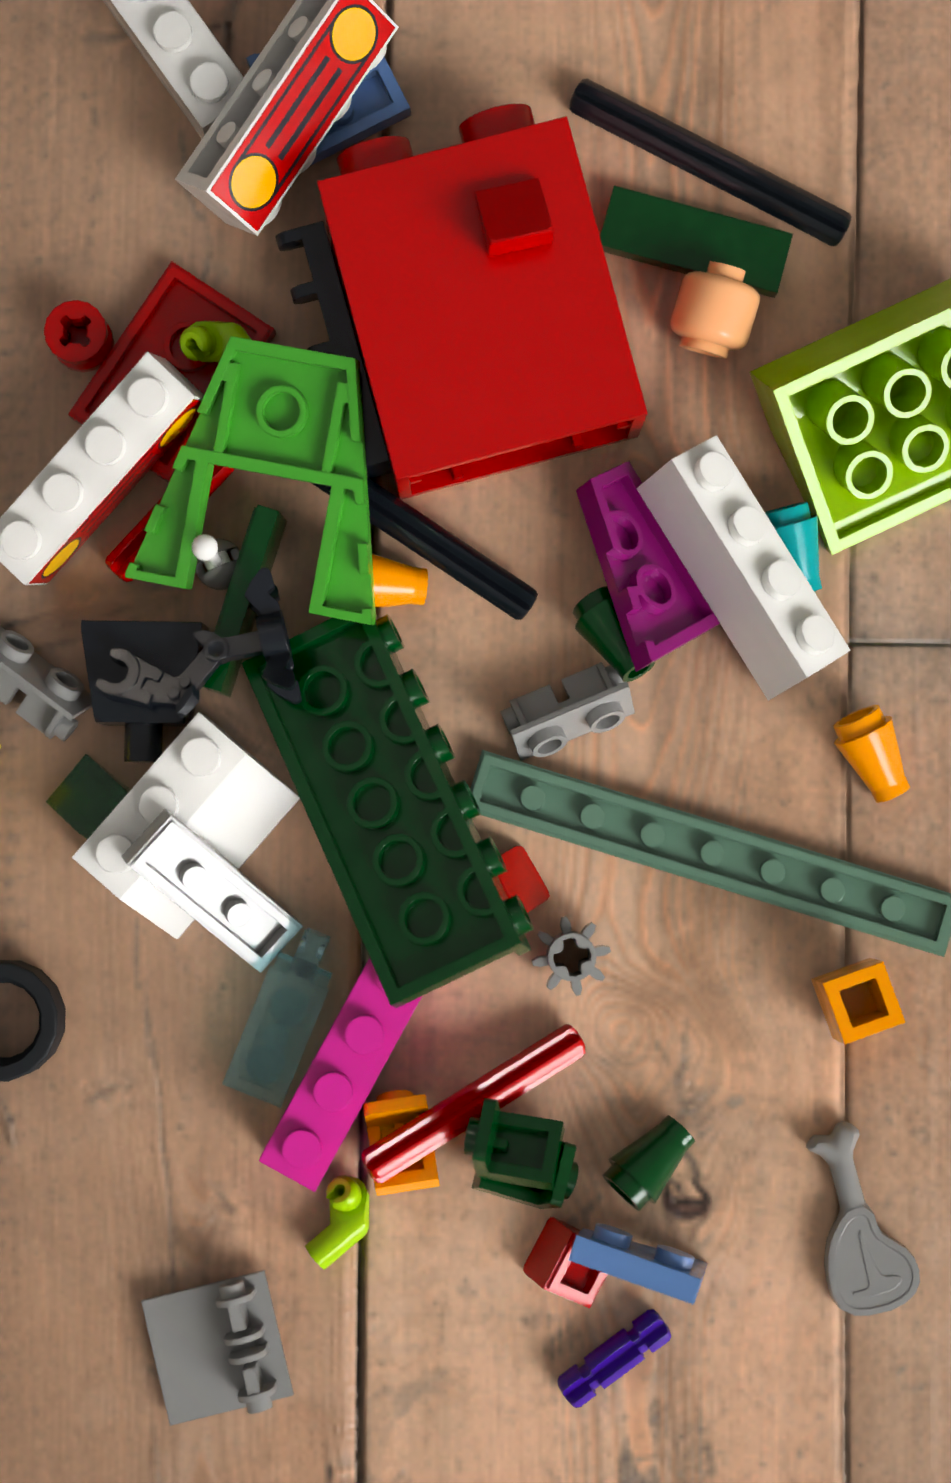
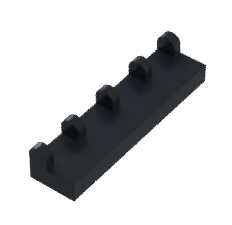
M320 221L281 232L275 237L278 249L280 251H290L304 247L313 281L297 285L290 290L293 303L305 304L319 300L330 341L313 345L307 350L351 357L360 361L367 477L371 479L392 473L390 460L324 223Z

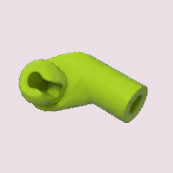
M199 321L190 325V327L182 332L179 344L182 353L190 360L219 363L230 336L252 339L239 324L220 321Z
M346 1175L338 1176L328 1184L326 1189V1198L329 1199L330 1224L305 1245L310 1256L324 1270L360 1241L368 1232L370 1195L366 1186L359 1178Z

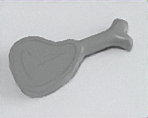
M841 1121L836 1124L831 1134L813 1135L807 1142L806 1147L809 1151L820 1155L829 1165L840 1205L839 1214L827 1236L824 1254L825 1276L830 1296L841 1310L854 1316H869L891 1311L911 1299L915 1295L920 1283L919 1268L914 1256L906 1246L884 1234L877 1225L875 1215L864 1199L853 1160V1149L860 1135L859 1130L853 1124Z

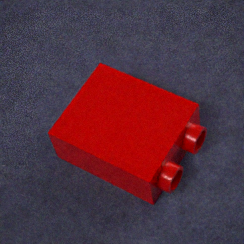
M526 104L496 106L470 116L459 125L458 130L462 141L461 144L413 156L410 141L406 137L384 136L366 140L347 148L338 155L339 176L317 181L326 223L401 500L639 437L648 412L567 116L535 124L531 107ZM539 178L553 226V242L489 257L475 191Z

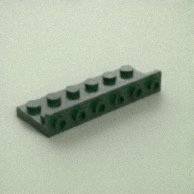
M376 614L375 625L330 618L289 639L295 666L293 672L302 694V701L298 705L281 699L268 689V681L262 677L267 665L264 655L254 656L241 663L391 1006L395 1008L403 1006L512 952L520 956L531 951L525 933L534 930L531 919L517 894L510 898L506 895L498 877L507 872L506 865L493 839L488 837L481 840L472 818L481 814L479 806L466 781L462 780L455 783L446 762L455 758L454 752L441 726L436 724L429 727L421 709V706L430 702L415 670L412 668L404 672L396 652L405 647L396 626L388 614L381 618Z

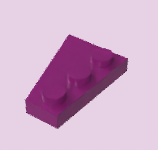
M627 461L589 479L576 490L635 671L638 672L713 629L720 622L636 489L642 484V481L631 463Z

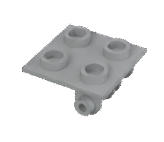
M265 1270L141 1301L170 1426L247 1407L249 1414L259 1413L272 1408L273 1400L294 1395Z

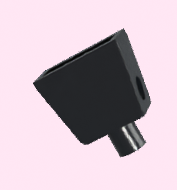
M81 620V634L95 722L109 726H125L124 762L155 763L162 755L163 726L186 727L194 717L195 707L185 717L180 718L176 707L154 705L153 709L150 710L107 699L96 687L98 678L116 684L122 682L128 674V668L114 663L110 658L111 649L122 648L130 651L133 655L158 667L170 676L178 677L203 649L196 642L193 633L201 630L209 631V628L204 623Z

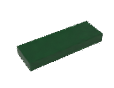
M615 185L600 234L602 247L606 253L683 274L693 271L707 272L710 261L743 269L746 271L743 283L755 288L759 294L775 298L778 293L793 234Z
M257 505V508L254 507L214 633L221 638L252 632L256 620L255 616L257 615L250 609V603L244 595L251 580L261 568L266 567L270 572L272 570L287 524V520L277 510ZM243 659L220 665L203 687L209 691L231 697Z

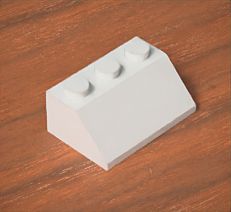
M198 712L72 858L121 901L174 938L179 939L195 919L129 867L121 856L160 813L166 809L239 870L299 801L300 797L208 716Z

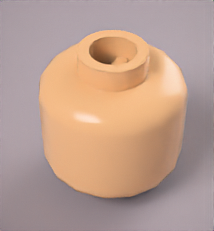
M710 261L707 272L693 271L684 276L670 321L672 331L682 337L680 347L707 356L727 359L729 350L737 351L746 346L759 306L760 295L755 288L743 283L745 270L728 264Z

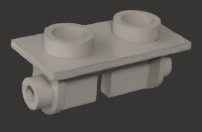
M0 626V701L7 705L20 689L26 694V697L16 713L49 739L57 736L63 742L66 741L79 724V721L75 718L92 707L91 694L84 689L82 681L76 675L66 669L54 667L34 652L32 643L24 636L11 630H5Z
M600 662L590 668L561 679L569 698L561 703H558L550 684L510 700L511 707L500 712L509 734L512 735L520 761L532 756L546 757L560 751L567 744V741L591 731L594 733L606 732L620 725L625 717L635 713L627 681L623 682L611 665L604 667L603 663Z

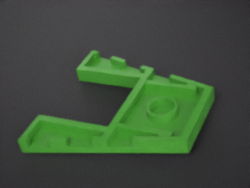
M230 336L197 410L200 415L186 446H181L172 466L175 471L160 504H156L144 529L147 532L134 562L129 563L125 577L182 589H192L198 559L192 552V542L197 536L202 535L214 465L330 486L331 491L308 613L375 625L376 609L360 361L351 357Z

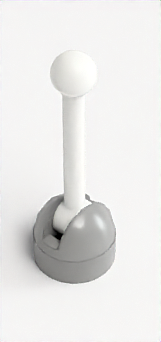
M207 534L197 536L192 542V552L198 558L195 571L197 577L211 589L227 590L240 553L239 548L231 541L225 539H214ZM227 552H231L233 561H230ZM203 563L205 564L208 572H205L202 565Z

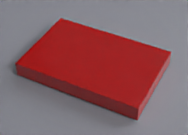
M171 261L68 415L71 419L83 425L147 352L165 358L205 395L218 363L190 360L182 353L179 344L182 332L195 322H233L242 326L252 340L267 343L272 341L276 331L273 327ZM199 415L150 469L151 472L168 483L175 471L172 466L181 446H186Z

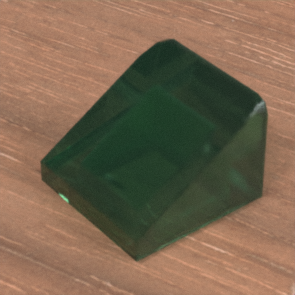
M85 754L46 802L87 840L127 795L130 789L92 757Z

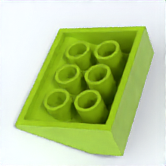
M951 278L749 372L769 428L804 502H808L811 516L818 515V532L827 551L831 555L951 500Z

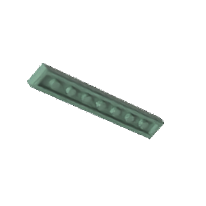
M485 750L481 752L470 790L475 797L481 812L480 815L945 957L951 936V893Z

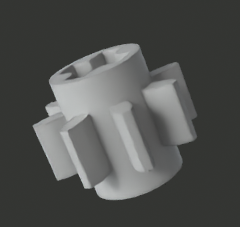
M564 916L561 917L560 921L561 933L552 937L546 932H538V937L548 947L546 955L533 958L532 964L538 967L549 965L553 973L548 978L546 984L548 989L552 990L563 979L570 981L573 992L576 996H579L582 991L581 979L591 975L596 980H604L605 976L594 967L596 957L605 956L611 950L609 946L605 945L593 946L589 941L595 932V924L590 922L584 926L581 933L571 930L570 921ZM573 938L578 948H587L588 958L578 961L579 971L569 973L563 963H554L553 961L554 954L563 951V940Z

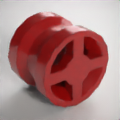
M79 300L63 302L55 307L46 318L44 327L45 341L58 360L70 370L82 373L95 371L101 366L114 347L111 328L99 310L88 302ZM77 326H84V327L87 326V329H85V328H79V329H77Z

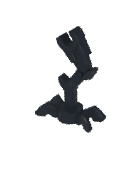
M266 567L261 568L251 580L244 595L250 603V609L257 615L255 619L258 631L221 638L214 632L206 630L195 631L193 637L203 649L178 677L170 676L158 667L133 655L130 651L122 648L111 649L110 658L114 663L128 668V674L122 682L116 684L98 678L96 687L107 699L115 702L119 701L150 710L153 709L154 705L176 707L178 716L183 718L200 702V689L220 665L230 661L264 655L267 665L262 677L268 681V689L281 699L298 705L301 703L302 694L293 672L295 666L283 612L278 603L280 600L279 591L274 584L270 570Z

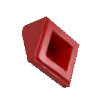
M539 178L475 191L489 257L553 242V226Z
M520 845L501 854L507 872L498 877L507 897L510 898L517 894L527 913L547 901L550 897L549 891L526 850Z
M550 1217L527 1258L523 1271L542 1289L590 1308L608 1274L569 1261L576 1235L580 1230L555 1217Z

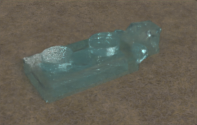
M307 928L303 933L294 957L283 952L279 953L275 964L271 965L268 969L223 1080V1085L279 1108L283 1106L330 990L327 986L333 973L319 968L331 936Z

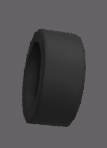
M0 960V983H11L23 988L34 999L39 1011V1030L33 1043L22 1053L12 1057H0V1082H9L39 1069L56 1053L65 1033L66 1007L57 985L41 969L21 960Z

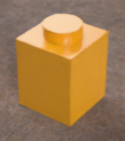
M868 958L811 979L832 1038L843 1044H848L906 1023L883 961Z

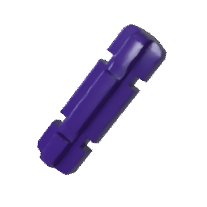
M654 1309L647 1310L633 1320V1328L627 1332L625 1328L621 1329L585 1356L584 1365L579 1367L575 1364L559 1376L557 1380L558 1387L566 1400L574 1408H580L596 1396L595 1389L600 1385L606 1389L645 1359L643 1353L648 1349L654 1353L670 1341L672 1336L670 1329Z

